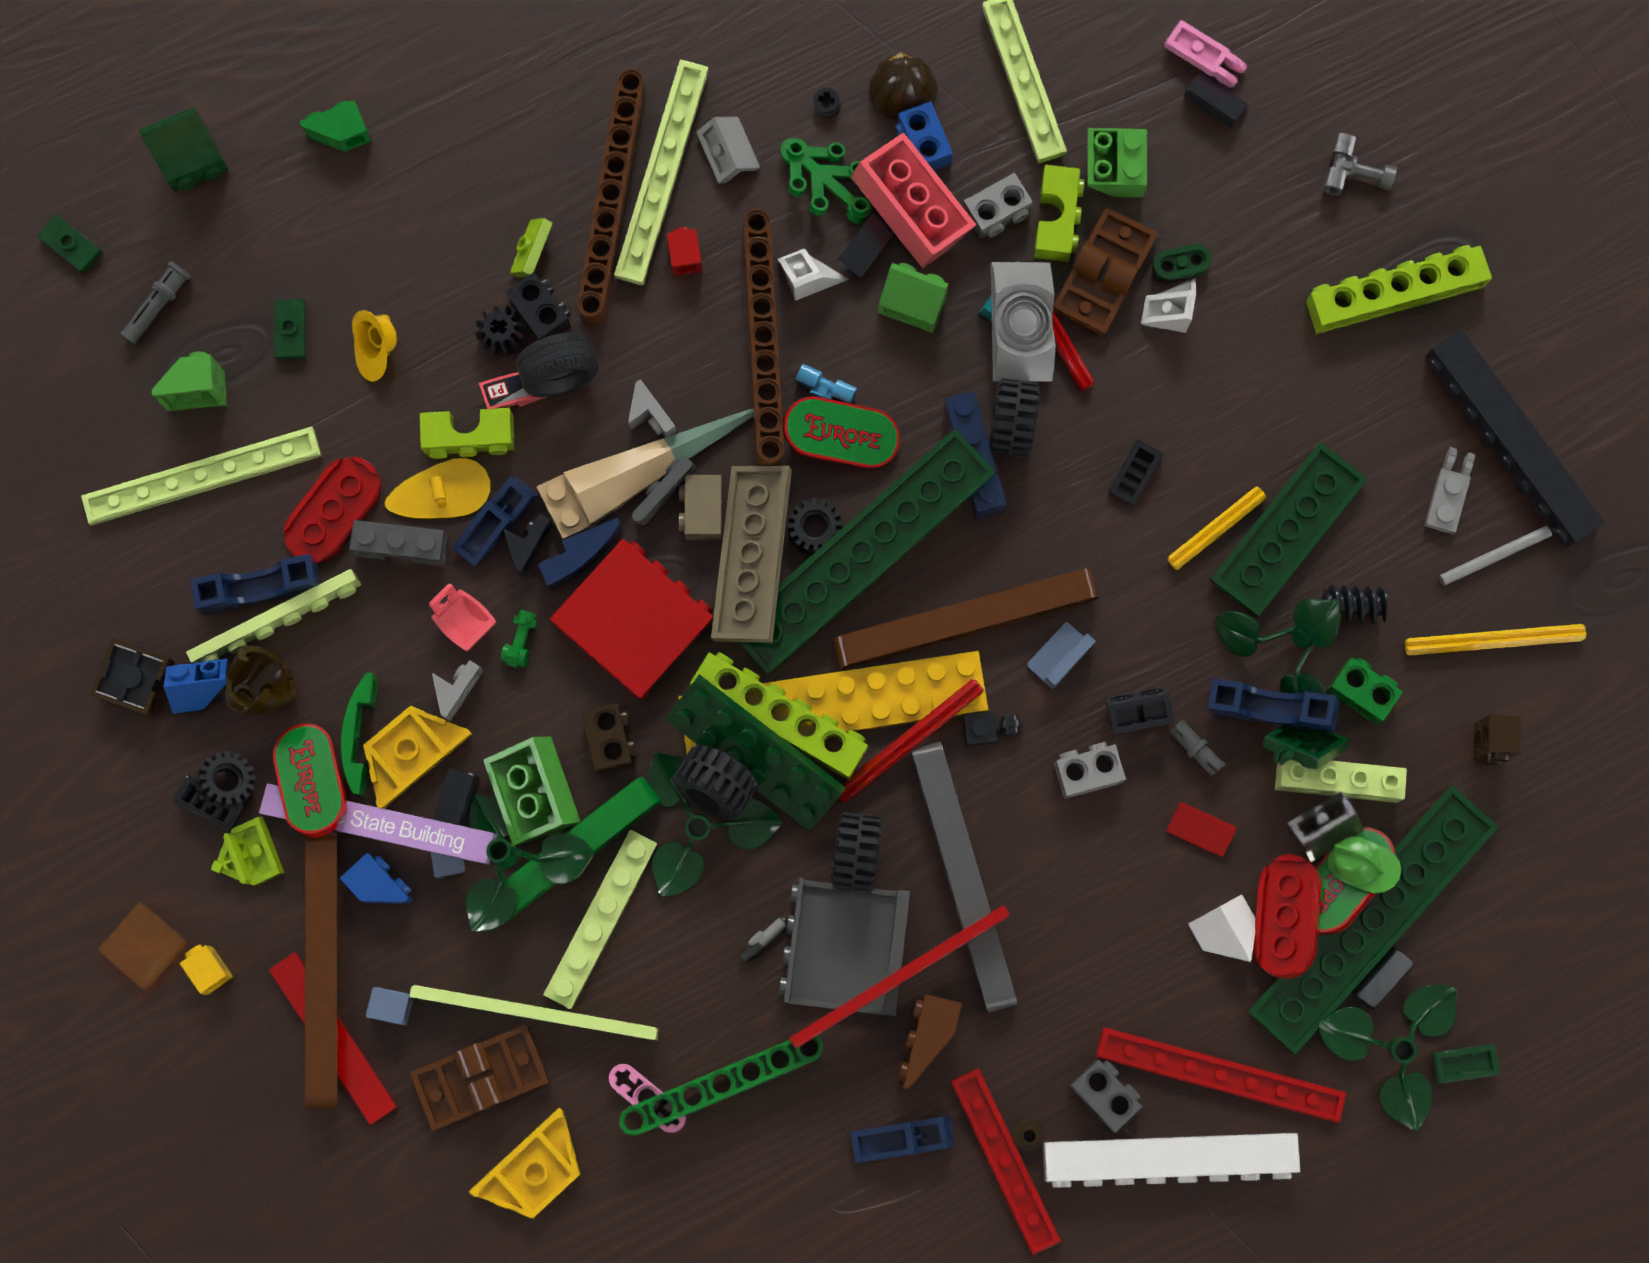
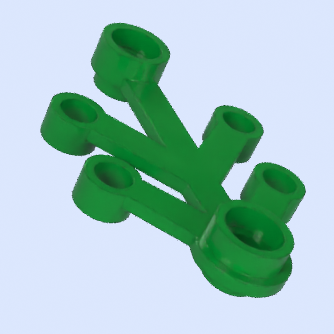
M797 138L785 140L781 145L780 155L784 163L790 166L789 193L796 197L802 196L805 193L807 182L802 177L803 167L810 173L812 200L809 209L814 215L821 216L827 211L829 203L827 198L824 197L823 186H825L847 206L846 216L851 222L855 224L864 223L871 212V205L868 200L863 197L856 198L834 179L847 178L853 180L850 176L860 161H854L850 166L818 165L813 159H829L834 163L842 161L845 147L839 142H833L829 147H810L804 141ZM832 150H836L840 154L836 155L832 152ZM793 184H799L802 188L797 189ZM815 203H820L823 207L818 208L815 206ZM856 206L862 207L863 210L857 209Z

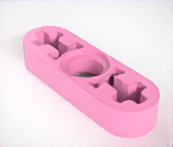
M619 1064L609 1074L611 1087L632 1105L639 1103V1094L644 1089L653 1090L656 1096L663 1093L630 1065ZM626 1070L630 1071L631 1074L628 1078L634 1084H637L638 1079L644 1082L635 1090L632 1098L627 1094L632 1090L628 1085L622 1084L618 1086L616 1084L618 1081L616 1073L618 1071L622 1073ZM661 1101L656 1103L654 1111L660 1106ZM669 1102L663 1106L668 1112H672L673 1108ZM658 1112V1117L666 1118L663 1114ZM686 1116L678 1119L680 1122L677 1126L670 1124L669 1126L663 1125L660 1128L666 1132H677L684 1126Z

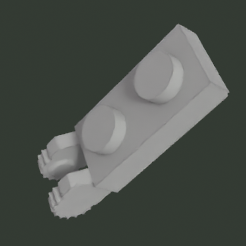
M1450 447L1447 451L1443 468L1439 471L1424 526L1454 535L1471 476L1469 475L1473 467L1475 454L1467 453L1463 460L1461 473L1451 471L1457 457V449Z

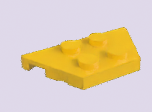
M409 706L363 745L366 759L369 763V773L375 790L377 807L385 809L473 734L466 728Z
M558 1108L469 1191L470 1194L532 1219L536 1217L581 1175L564 1111Z

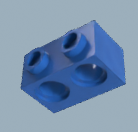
M932 102L898 114V124L895 125L897 136L905 133L920 154L923 149L933 150L935 154L931 157L922 155L933 170L952 164L953 152ZM920 123L924 128L920 131H915L910 125Z

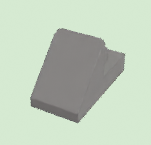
M638 380L635 383L628 421L630 430L651 417L648 423L657 435L662 433L666 438L677 434L674 423L642 380Z
M470 660L466 666L462 664L457 669L453 680H455L453 685L432 673L440 714L448 721L452 720L484 672L480 666Z

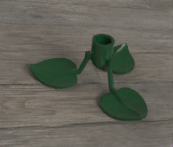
M1305 599L1300 601L1293 610L1295 625L1265 637L1258 636L1260 632L1259 624L1245 613L1227 611L1216 616L1215 624L1223 644L1231 653L1240 657L1253 655L1257 651V643H1265L1292 634L1294 644L1300 648H1305V651L1294 669V675L1282 677L1280 692L1302 693L1306 691L1326 694L1324 686L1316 677L1307 673L1301 675V668L1310 652L1314 650L1313 645L1320 648L1327 647L1336 639L1340 625V603L1338 599Z
M658 752L654 754L650 763L648 773L649 785L661 799L659 804L671 807L681 800L689 817L685 824L686 834L690 837L686 847L684 848L678 842H668L657 849L652 861V871L659 894L661 896H672L686 891L700 879L704 870V859L701 854L690 850L694 841L704 839L711 829L730 826L728 836L733 844L742 849H755L763 845L781 826L782 822L772 808L753 798L749 800L740 817L735 821L710 823L706 816L702 814L694 815L689 802L680 795L672 783V778L684 758Z
M474 794L469 810V828L497 834L496 839H493L488 844L486 854L495 863L494 870L497 872L499 882L497 883L493 879L485 878L474 883L470 888L466 898L470 930L486 932L496 929L506 923L514 914L517 907V894L513 889L503 887L505 878L502 869L513 866L518 857L544 862L542 871L547 879L556 884H567L577 879L592 860L593 850L577 836L568 833H556L543 841L542 852L544 856L523 852L520 849L517 850L515 846L504 839L509 834L497 799Z
M1426 985L1415 989L1407 996L1403 1004V1013L1409 1020L1413 1021L1407 1038L1397 1036L1392 1038L1389 1043L1370 1038L1374 1030L1373 1021L1365 1011L1355 1007L1339 1009L1320 1020L1318 1024L1320 1035L1326 1046L1343 1059L1359 1060L1364 1058L1368 1052V1043L1386 1048L1390 1058L1401 1063L1398 1072L1399 1078L1391 1077L1383 1083L1379 1092V1099L1382 1108L1391 1118L1413 1131L1421 1127L1428 1115L1432 1091L1428 1080L1423 1074L1412 1072L1405 1076V1070L1408 1067V1063L1412 1062L1417 1056V1046L1414 1043L1417 1026L1422 1034L1429 1037H1437L1446 1034L1454 1024L1458 991L1456 988L1447 985Z

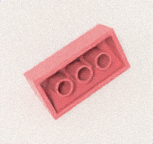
M902 133L860 161L850 176L922 269L945 254L976 226L975 222L905 133Z

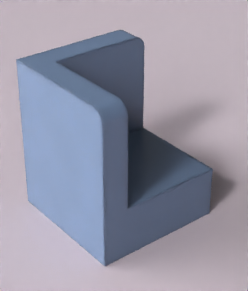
M431 852L434 876L438 880L445 879V876L460 874L466 871L464 859Z
M373 987L366 1017L407 1026L414 998L409 997L410 994Z

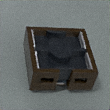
M112 638L89 695L153 718L161 695L157 692L161 683H164L166 667L174 666L175 661L163 655Z

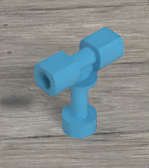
M802 364L795 379L796 384L811 390L810 396L852 404L857 394L856 387L841 380H837L836 383L822 377V372L805 364Z

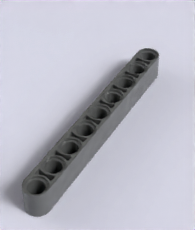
M937 741L913 748L911 756L962 930L990 914L991 910L941 742ZM994 925L966 943L987 1013L1017 1005L1011 978Z

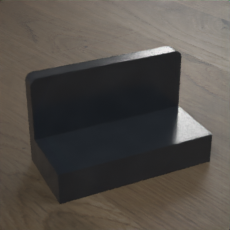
M449 768L432 820L465 826L471 801L480 778L471 772L465 773Z

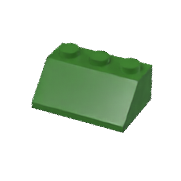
M532 737L483 760L513 846L558 833L581 822L551 737Z

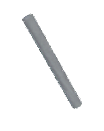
M1548 526L1535 530L1439 575V580L1443 586H1446L1551 537V530Z

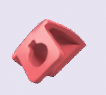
M451 584L442 589L429 603L430 608L435 613L431 618L439 629L453 643L467 652L497 623L479 601L461 589L456 591ZM446 595H448L447 601L444 604H439L440 601Z

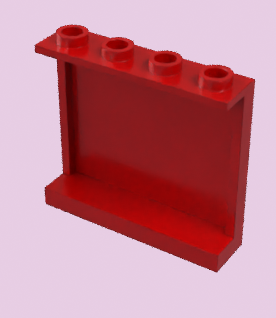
M622 539L555 612L550 620L556 628L643 703L650 695V689L709 624L713 625V616L711 615L713 609L701 599L698 602L689 596L690 589L681 581L677 580L674 583L666 576L668 570L655 560L651 563L644 557L646 554L645 550L636 542L632 541L629 544L626 540Z

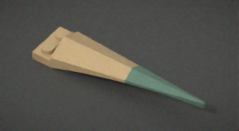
M752 408L563 472L562 475L537 486L536 490L561 539L565 540L591 529L650 487L655 481L667 475L666 469L676 458L681 460L684 455L688 459L692 458L753 418Z

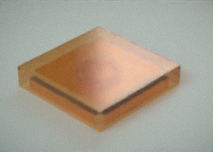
M139 902L98 950L142 989L147 990L188 942L143 902Z

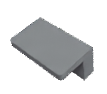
M713 117L696 132L718 183H727L741 171H756L760 168L738 117Z

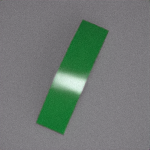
M368 672L361 679L352 694L346 709L341 735V756L345 776L352 793L362 798H365L368 773L367 766L357 763L363 707L375 708L378 677L374 673Z

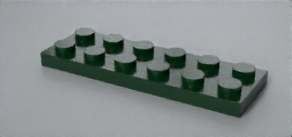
M1320 442L1213 575L1210 582L1258 618L1368 478Z
M700 674L665 718L667 722L697 745L715 748L740 762L755 778L757 783L756 790L808 831L813 829L846 789L844 785Z

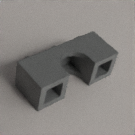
M354 520L349 550L355 557L386 560V557H399L411 560L415 564L445 567L449 537L444 530Z

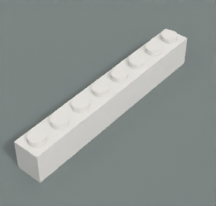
M1297 1133L1043 1142L1044 1181L1052 1182V1187H1071V1181L1079 1180L1084 1181V1186H1103L1102 1180L1115 1179V1185H1133L1134 1178H1146L1147 1184L1166 1183L1165 1177H1178V1183L1197 1182V1176H1209L1210 1182L1229 1181L1228 1175L1241 1174V1180H1260V1174L1272 1173V1179H1292L1291 1173L1300 1172Z

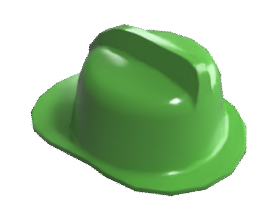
M1353 836L1345 838L1335 844L1329 853L1328 867L1332 875L1341 882L1370 893L1386 892L1393 888L1400 879L1401 866L1396 855L1387 848L1365 840L1362 837Z

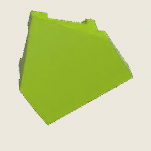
M256 817L233 828L230 833H224V843L218 859L214 860L211 870L217 873H223L239 880L240 883L253 886L285 873L264 817Z

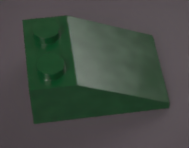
M195 106L138 129L164 178L174 192L187 191L193 188L196 183L205 179H216L222 175V172L229 170L215 137Z

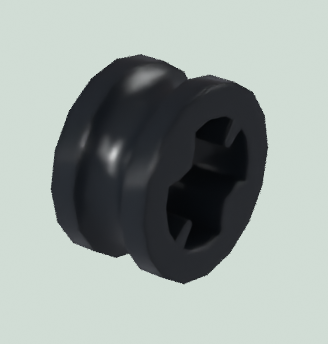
M822 88L815 93L813 100L817 113L824 117H832L839 112L841 103L839 95L834 89ZM824 97H831V101L834 104H829V108H823L820 100L825 101Z

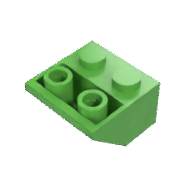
M1088 128L1087 186L1112 197L1143 198L1147 187V129Z
M892 263L879 301L878 313L934 333L946 302L948 283L944 282V279L938 275L931 273L924 275L916 272V269L911 265Z

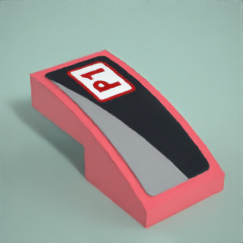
M518 372L479 383L487 409L507 408L516 404L521 407L544 399L534 397L524 390Z

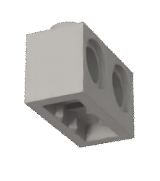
M1013 173L964 200L963 208L975 222L976 226L973 229L981 240L986 236H989V238L995 237L1004 230V226L1011 222L1017 224L1025 220L1030 215L1029 212H1031L1033 201L1017 175ZM1013 197L1018 200L1019 204L1009 206L1004 200ZM987 211L994 217L990 220H984L979 214Z
M1102 742L1089 746L1090 751L1078 754L1077 750H1072L1059 755L1060 760H1057L1054 766L1064 799L1122 784L1126 780L1116 744L1107 746V742ZM1096 759H1108L1111 763V771L1107 773L1099 771L1096 767ZM1067 767H1079L1082 771V778L1078 781L1069 779L1066 774Z

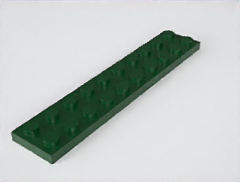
M955 428L779 584L772 643H739L765 673L770 676L996 475V472Z
M1453 785L1449 786L1394 847L1395 855L1400 861L1401 866L1400 879L1396 885L1386 892L1376 893L1344 931L1336 934L1318 935L1316 956L1310 968L1295 978H1277L1250 1007L1247 1013L1293 1055H1296L1319 1029V1021L1331 1015L1498 829V826Z

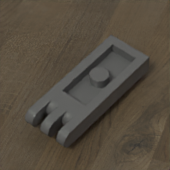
M685 455L681 460L676 458L666 469L668 474L661 482L655 481L646 491L648 496L633 512V519L640 525L647 524L675 493L679 485L685 482V475H691L697 467Z

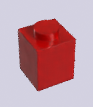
M680 227L674 229L671 233H667L673 275L703 272L696 229L690 230L688 227Z

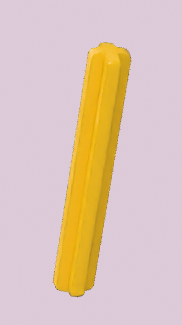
M1254 487L1169 555L1167 559L1169 564L1175 570H1179L1266 499L1265 493L1259 487Z

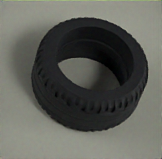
M571 332L552 335L529 345L519 354L516 360V367L524 390L534 397L546 398L566 394L586 385L596 376L599 370V363L590 339L580 333Z

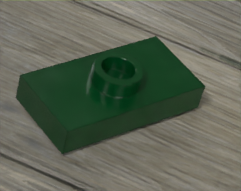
M57 214L37 235L42 242L82 274L103 253L96 245Z
M305 299L274 300V357L277 360L306 359Z
M1495 1044L1431 1053L1437 1084L1501 1075Z

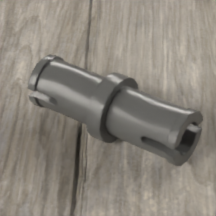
M1184 719L1175 726L1176 728L1169 732L1188 751L1187 756L1190 759L1194 757L1210 774V777H1213L1220 771V768L1222 769L1226 765L1207 746L1208 741L1205 738L1201 739Z

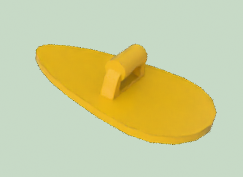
M455 458L434 465L405 480L386 498L385 506L388 511L411 519L430 520L465 517L478 512L488 501L491 493V481L486 470L478 462L467 458Z

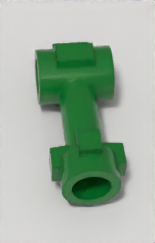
M519 610L518 616L515 615L513 623L517 624L518 627L513 644L504 645L500 658L501 662H505L507 666L518 669L519 666L524 668L527 666L530 651L524 649L529 629H536L538 623L536 621V614Z

